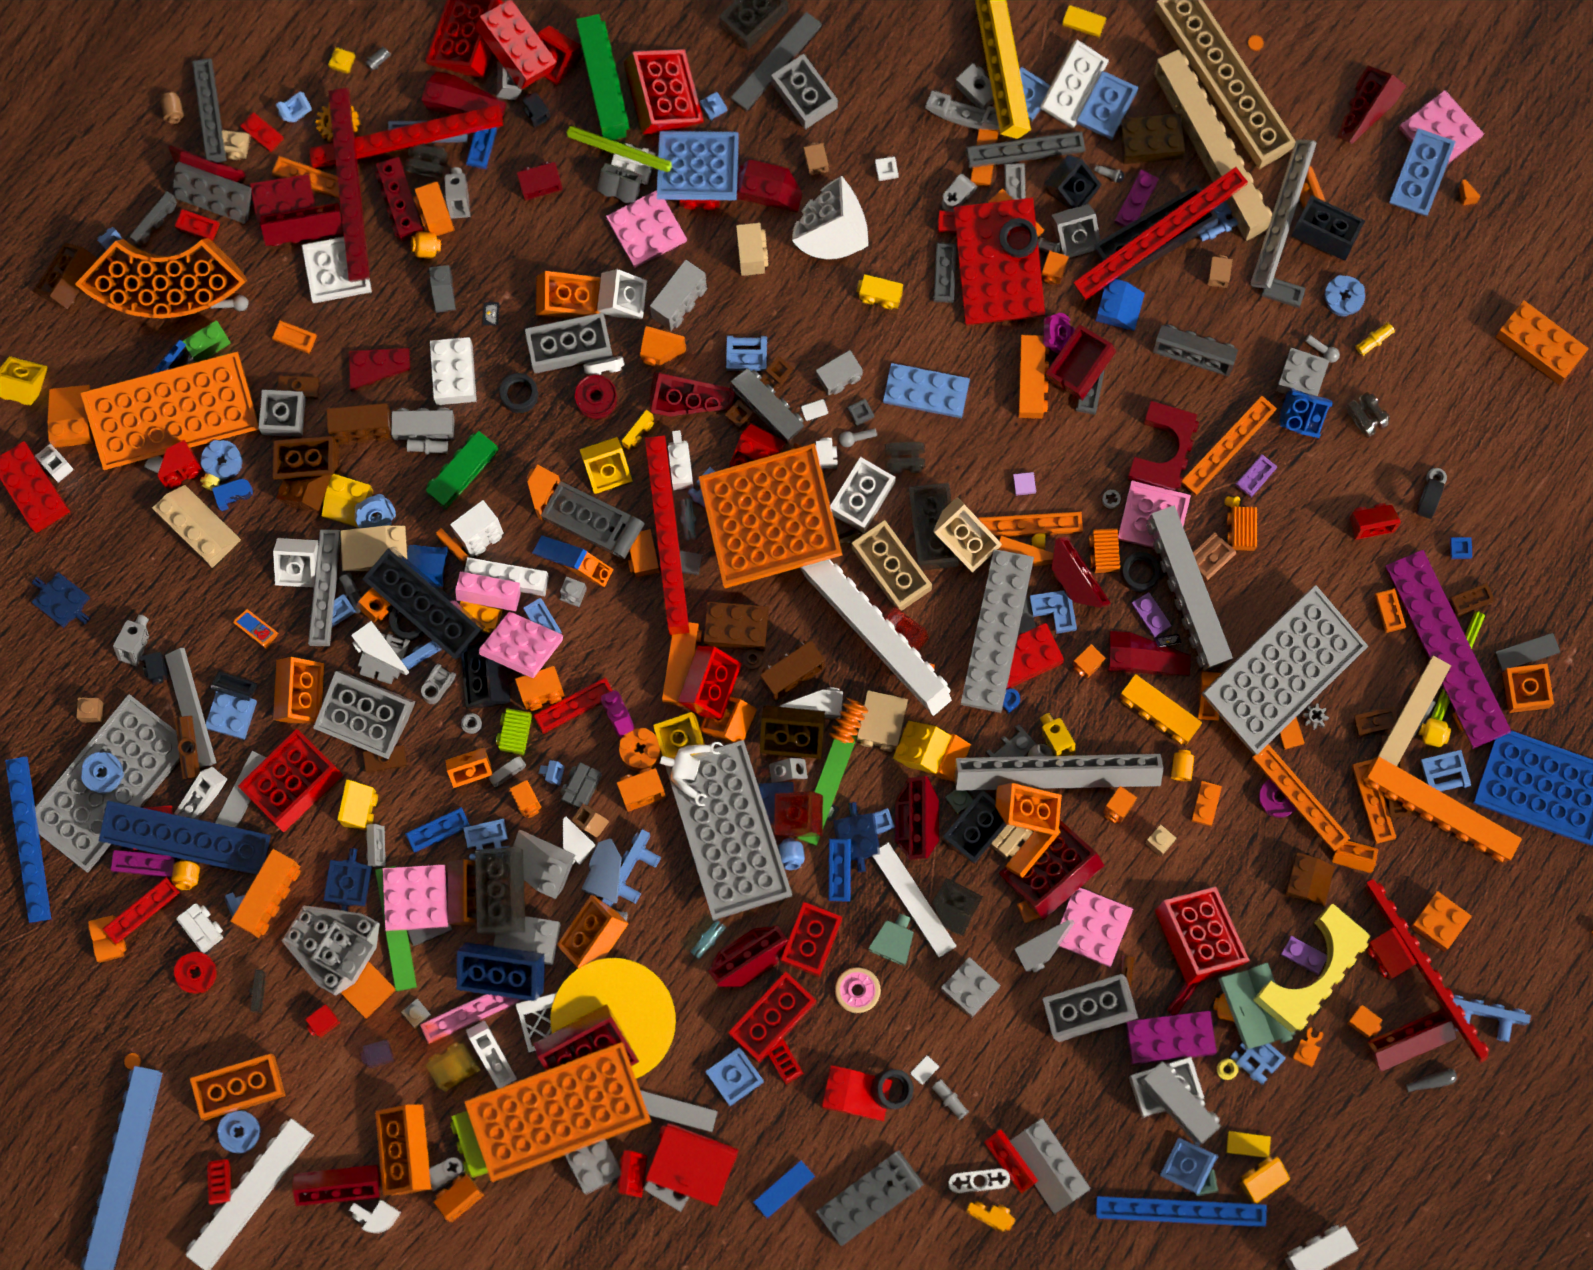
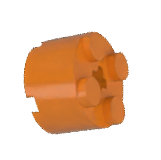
M636 728L625 734L620 741V756L628 769L639 772L642 769L648 767L654 769L657 766L661 757V749L657 736L646 728ZM638 747L644 748L643 754L637 752Z

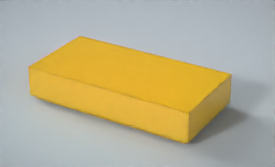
M1069 5L1062 25L1100 37L1106 17Z
M1228 1132L1226 1153L1269 1158L1271 1137Z

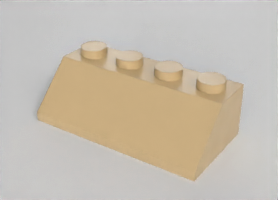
M186 485L167 493L152 507L156 514L211 568L241 541Z

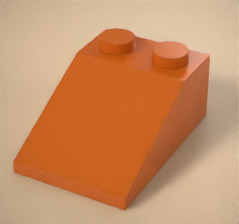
M544 271L536 277V315L547 317H585L601 313L597 311L601 278Z
M90 385L49 389L48 437L49 442L54 448L94 443V437L81 396V392L90 390Z

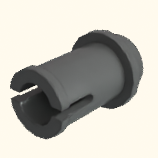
M382 46L371 57H367L365 64L370 70H377L378 66L391 55Z
M1041 237L1038 239L1039 253H1049V251L1059 253L1061 244L1046 241Z

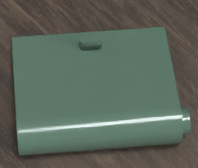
M1268 963L1247 971L1219 978L1245 1050L1278 1040L1281 1043L1292 1040V1035L1295 1034V1032L1291 1033L1253 1001L1265 984L1270 981L1275 983Z

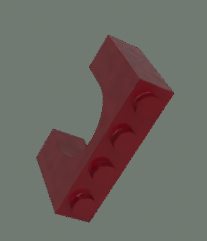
M1151 401L1144 425L1171 434L1177 443L1178 452L1173 459L1165 463H1155L1134 457L1127 481H1135L1175 491L1176 488L1180 489L1183 477H1179L1181 469H1186L1188 463L1185 455L1187 451L1191 452L1194 442L1190 438L1192 432H1197L1199 421H1196L1197 414Z

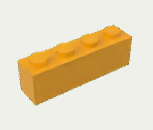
M1136 674L1120 695L1121 702L1128 708L1134 707L1139 711L1138 714L1143 719H1150L1156 723L1155 727L1162 732L1167 731L1172 735L1171 738L1180 745L1182 743L1187 745L1202 724L1200 720Z

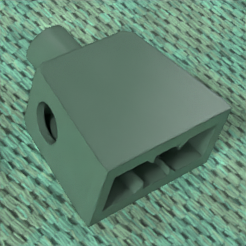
M899 913L895 924L886 921L870 945L869 952L905 967L913 937V932L906 929L911 918Z

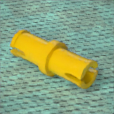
M1386 322L1377 331L1369 333V337L1356 345L1355 348L1359 354L1364 356L1375 346H1380L1382 341L1394 333L1395 330L1391 324Z

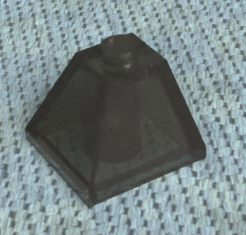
M946 878L933 901V905L944 927L953 933L963 936L983 896Z

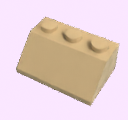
M958 497L942 511L933 531L972 572L993 554L994 549L997 550L1002 545Z

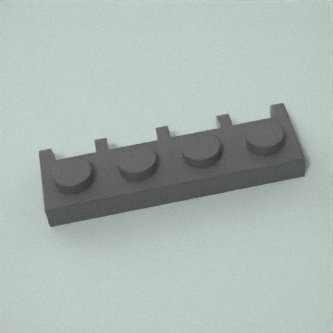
M1017 724L1015 728L1019 733L1009 741L1003 736L1001 740L1005 745L995 754L990 749L985 752L989 757H1024L1036 743ZM982 790L968 791L974 798H976Z

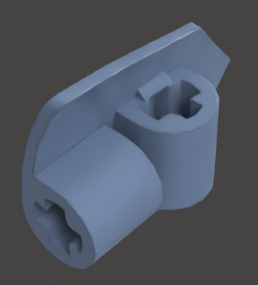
M611 838L598 843L589 863V874L581 890L595 897L600 896L613 903H617L622 857Z

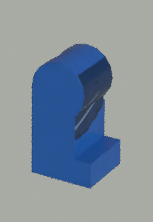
M239 479L212 488L217 505L221 511L229 509L228 503L239 499L247 500L253 494L252 486L245 479Z

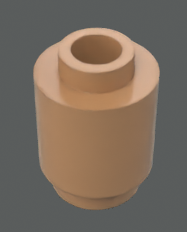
M166 93L162 95V100L160 101L164 120L172 124L178 123L184 116L180 98L177 97L176 93Z

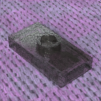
M255 970L254 984L250 985L249 997H252L250 1011L261 1014L266 983V972L263 970Z

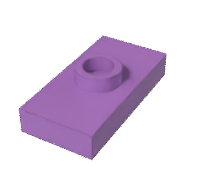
M1261 454L1235 486L1251 498L1277 469V466Z

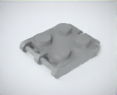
M381 633L399 659H404L410 640L406 639L404 641L393 637L392 634L385 635ZM391 641H394V642H397V643H400V644H404V645H403V646H400V645L391 643ZM364 652L362 653L358 664L361 668L360 675L374 679L376 673H379L377 679L392 684L394 678L398 679L399 671L366 656Z

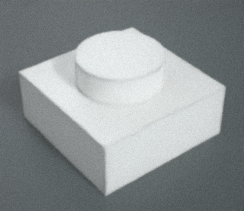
M895 157L875 160L879 181L898 178Z

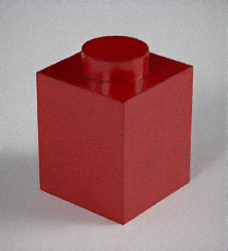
M326 1004L305 1019L308 1022L306 1028L312 1036L317 1035L320 1038L340 1024L338 1018Z

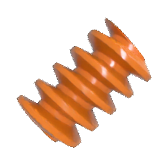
M847 698L850 704L843 703L847 710L839 711L843 719L836 718L840 725L832 726L836 733H829L828 735L843 743H853L855 740L851 735H857L858 731L855 728L862 726L858 720H865V716L862 713H868L869 710L862 703Z

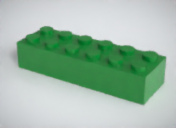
M599 14L576 19L602 136L610 140L627 137L626 130H629L628 119L605 20L601 21Z

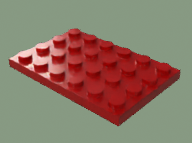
M1033 197L954 207L966 326L1046 316L1038 242L1031 254L1026 257L1016 258L1005 253L999 239L1000 230L1003 225L1015 218L1028 220L1033 224L1037 232ZM1014 227L1007 234V243L1013 249H1023L1030 242V233L1024 227Z

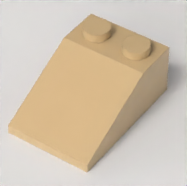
M378 526L340 531L342 571H369L385 551L391 547H394L407 559L405 526Z

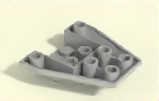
M303 905L282 942L319 987L337 995L355 984L376 950L379 923L361 913Z

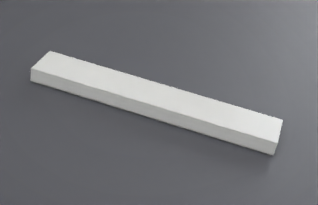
M887 843L880 848V855L872 857L939 958L957 947L891 845Z

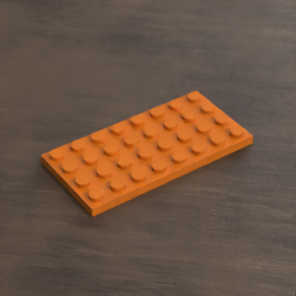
M238 351L81 392L103 470L164 455L167 448L184 439L190 447H194L214 440H221L259 430L258 419Z
M623 1042L465 1102L492 1182L651 1122Z

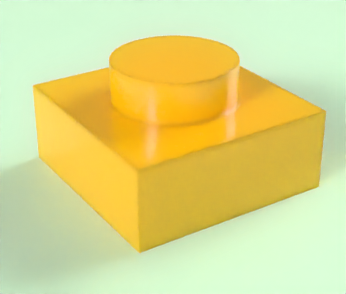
M335 48L329 67L348 74L355 58L354 53Z

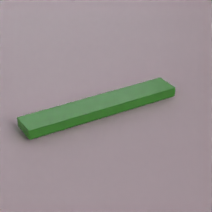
M858 734L851 735L855 740L853 743H843L834 739L798 835L799 840L817 846Z
M384 868L375 871L385 924ZM386 931L396 991L417 988L408 931Z

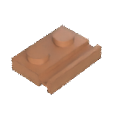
M1216 533L1211 535L1193 552L1201 576L1208 581L1236 555V550L1222 538L1218 537Z

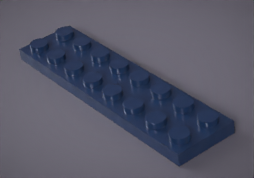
M107 801L98 841L258 875L266 861L271 835Z

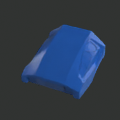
M1291 388L1287 392L1281 408L1279 424L1281 427L1288 428L1299 434L1320 438L1323 422L1329 407L1333 403L1329 399L1313 396Z
M409 545L407 559L437 586L443 588V573H445L444 566L446 565L448 547Z

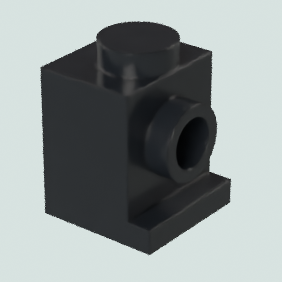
M537 92L528 94L522 99L525 106L523 111L529 119L531 118L534 128L551 118L549 109Z
M161 652L140 656L141 661L146 664V666H143L145 677L151 680L152 685L164 683L163 680L169 679L165 659Z

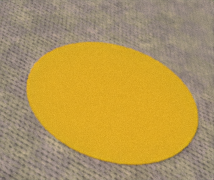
M606 958L590 962L573 972L559 988L551 1010V1031L554 1033L608 1004L639 1059V1063L633 1065L632 1069L636 1078L641 1077L651 1071L663 1059L674 1037L676 1017L669 991L659 977L651 970L631 960Z

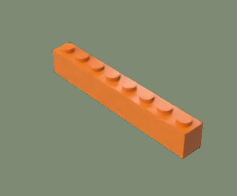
M1381 757L1373 758L1362 779L1367 782L1366 785L1376 791L1379 789L1385 793V797L1392 801H1400L1405 809L1419 812L1421 818L1430 822L1433 820L1438 823L1440 829L1446 832L1452 831L1456 834V838L1464 842H1471L1474 844L1473 847L1475 849L1492 854L1491 857L1498 862L1510 861L1522 840L1517 835Z

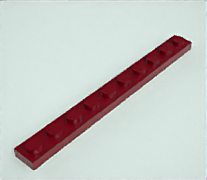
M346 87L329 90L328 95L348 278L350 282L369 280L370 274L350 92Z

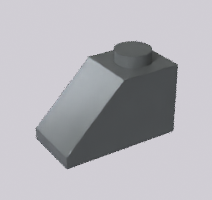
M449 265L430 267L431 288L436 313L456 310L452 273Z

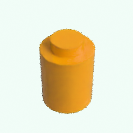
M1178 750V753H1174L1171 779L1178 781L1192 780L1194 755H1191V751Z

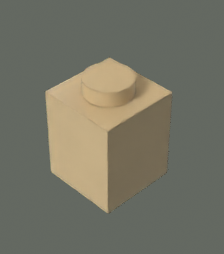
M1160 825L1145 844L1161 857L1175 842L1176 837Z

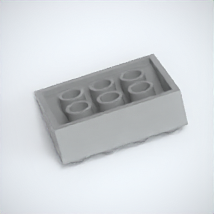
M335 671L313 728L389 759L408 722L416 701L345 672Z

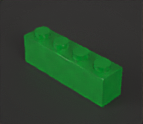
M480 431L472 434L467 439L465 447L458 449L453 455L454 459L449 464L446 463L441 468L440 475L436 479L430 480L426 486L427 495L445 510L449 508L499 451L497 445Z

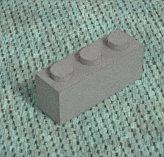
M401 408L397 411H392L393 439H454L453 411L448 408H438L437 411H429L427 408L409 411V409Z

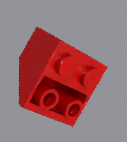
M750 424L741 434L729 466L734 467L782 452L786 442Z
M185 439L166 449L157 475L166 489L176 488L183 480L195 478L202 471L198 460Z

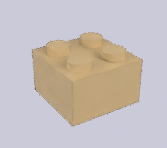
M760 223L736 225L741 276L765 274V267H768L765 229L761 230Z

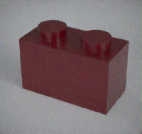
M544 162L538 167H526L521 172H517L525 201L563 190L555 162Z

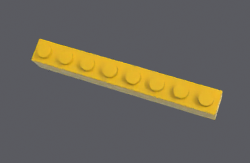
M975 0L1000 134L1018 139L1029 132L1031 128L1006 0Z

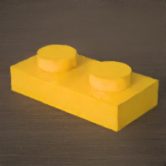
M646 410L622 440L623 446L629 451L640 443L641 435L652 428L654 424L652 413Z

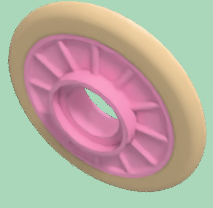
M860 967L850 968L844 971L837 979L835 996L838 1003L847 1011L853 1013L866 1012L878 1002L880 984L877 977L871 971ZM856 984L861 985L864 989L863 994L860 996H855L852 993V987Z

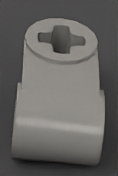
M960 174L943 195V209L945 211H954V207L961 206L971 197L977 185L963 174Z
M436 664L421 688L424 701L428 704L437 703L454 681L456 674L446 671L441 667V664ZM430 689L436 690V694L432 697L426 696V692Z
M449 1158L429 1169L432 1192L445 1187L449 1182L464 1173L465 1169L462 1160ZM452 1163L459 1165L456 1168L457 1172L450 1171Z

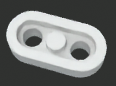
M622 356L592 361L583 366L586 374L601 375V372L609 370V372L620 371L621 367L624 366Z

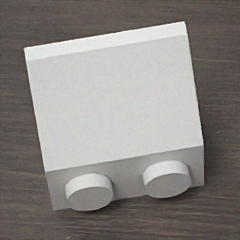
M618 269L602 273L597 311L612 317L642 319L647 280Z
M277 538L273 550L275 585L314 587L318 540Z

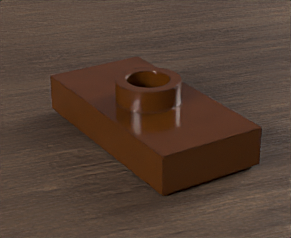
M279 376L278 391L303 392L305 398L318 399L320 379L319 377Z
M1487 582L1449 597L1457 617L1495 602Z
M404 745L395 746L389 759L370 751L363 752L366 773L407 766Z

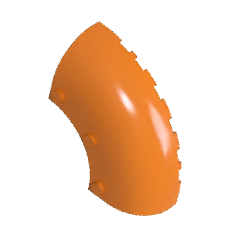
M209 238L200 240L189 250L174 256H159L146 253L132 246L125 239L115 241L75 285L90 297L112 309L135 316L171 318L193 314L214 306L236 292L247 279L236 264Z

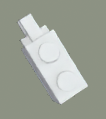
M680 430L672 431L673 442L669 443L668 451L673 489H689L693 487L688 443L687 441H682Z

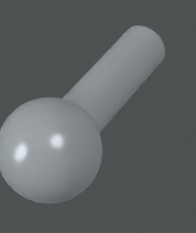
M238 295L233 300H223L210 308L234 307L237 311H244L248 307V300L245 296Z
M1308 335L1305 339V342L1323 353L1324 359L1329 360L1330 363L1336 362L1339 359L1340 353L1337 348L1327 347L1311 335Z
M875 428L854 434L845 431L840 435L839 442L844 447H851L855 441L877 436Z

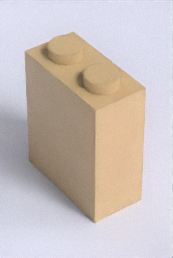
M868 691L865 706L869 711L868 713H863L865 720L861 721L862 726L859 728L857 741L861 742L860 745L865 747L881 746V750L892 752L893 749L896 750L899 744L908 699Z

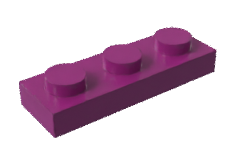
M1141 170L1114 223L1125 227L1139 219L1159 178Z
M114 850L111 871L172 877L176 857Z

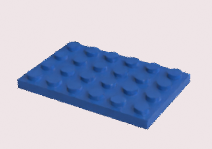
M1511 731L1509 734L1494 739L1473 804L1592 846L1593 759Z

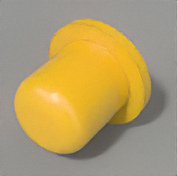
M1228 496L1225 498L1224 503L1231 508L1234 506L1239 507L1240 498L1238 496Z

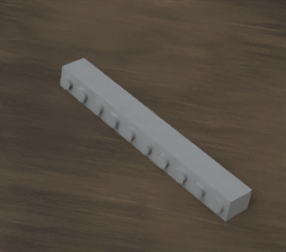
M1160 754L956 758L954 779L956 790H996L997 786L1010 783L1035 789L1161 786L1163 764Z

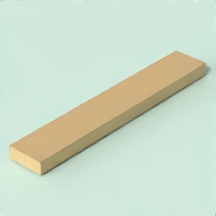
M1435 656L1431 657L1377 757H1381L1395 766L1398 765L1451 665Z

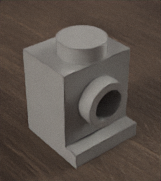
M566 577L560 590L562 595L560 600L580 607L587 590L585 583Z

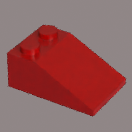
M831 1065L822 1109L883 1122L886 1114V1108L878 1105L872 1096V1082L876 1076ZM890 1079L885 1080L882 1088L883 1095L887 1100L889 1099L892 1084Z

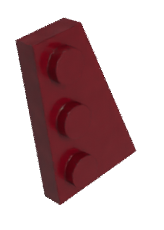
M410 349L349 351L351 392L361 386L370 385L380 379L389 378L410 370Z

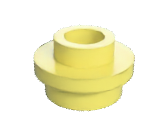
M205 474L200 479L203 483L202 486L208 490L213 491L212 488L220 486V479L211 474Z
M1223 1059L1218 1063L1217 1073L1222 1079L1230 1080L1237 1075L1238 1066L1232 1059ZM1224 1066H1229L1231 1072L1225 1073L1223 1070Z

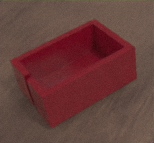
M1079 324L1046 372V375L1050 382L1064 390L1066 389L1067 392L1083 401L1116 353V350L1112 343Z

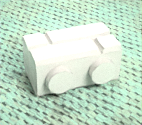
M194 904L186 912L178 916L177 921L197 947L205 953L224 938L221 935L223 929L216 921L214 923L211 922L208 918L211 914L204 905L200 907L198 904Z

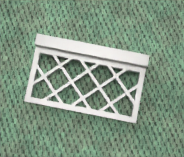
M557 992L541 996L536 1001L526 1000L516 1003L529 1052L536 1051L530 1041L534 1031L544 1037H547L551 1032V1027L547 1034L535 1028L541 1018L551 1023V1020L543 1015L547 1008L552 1007ZM543 1010L542 1014H539L536 1011ZM534 1013L539 1016L534 1027L525 1022V1014ZM527 1027L532 1029L530 1034L528 1033Z

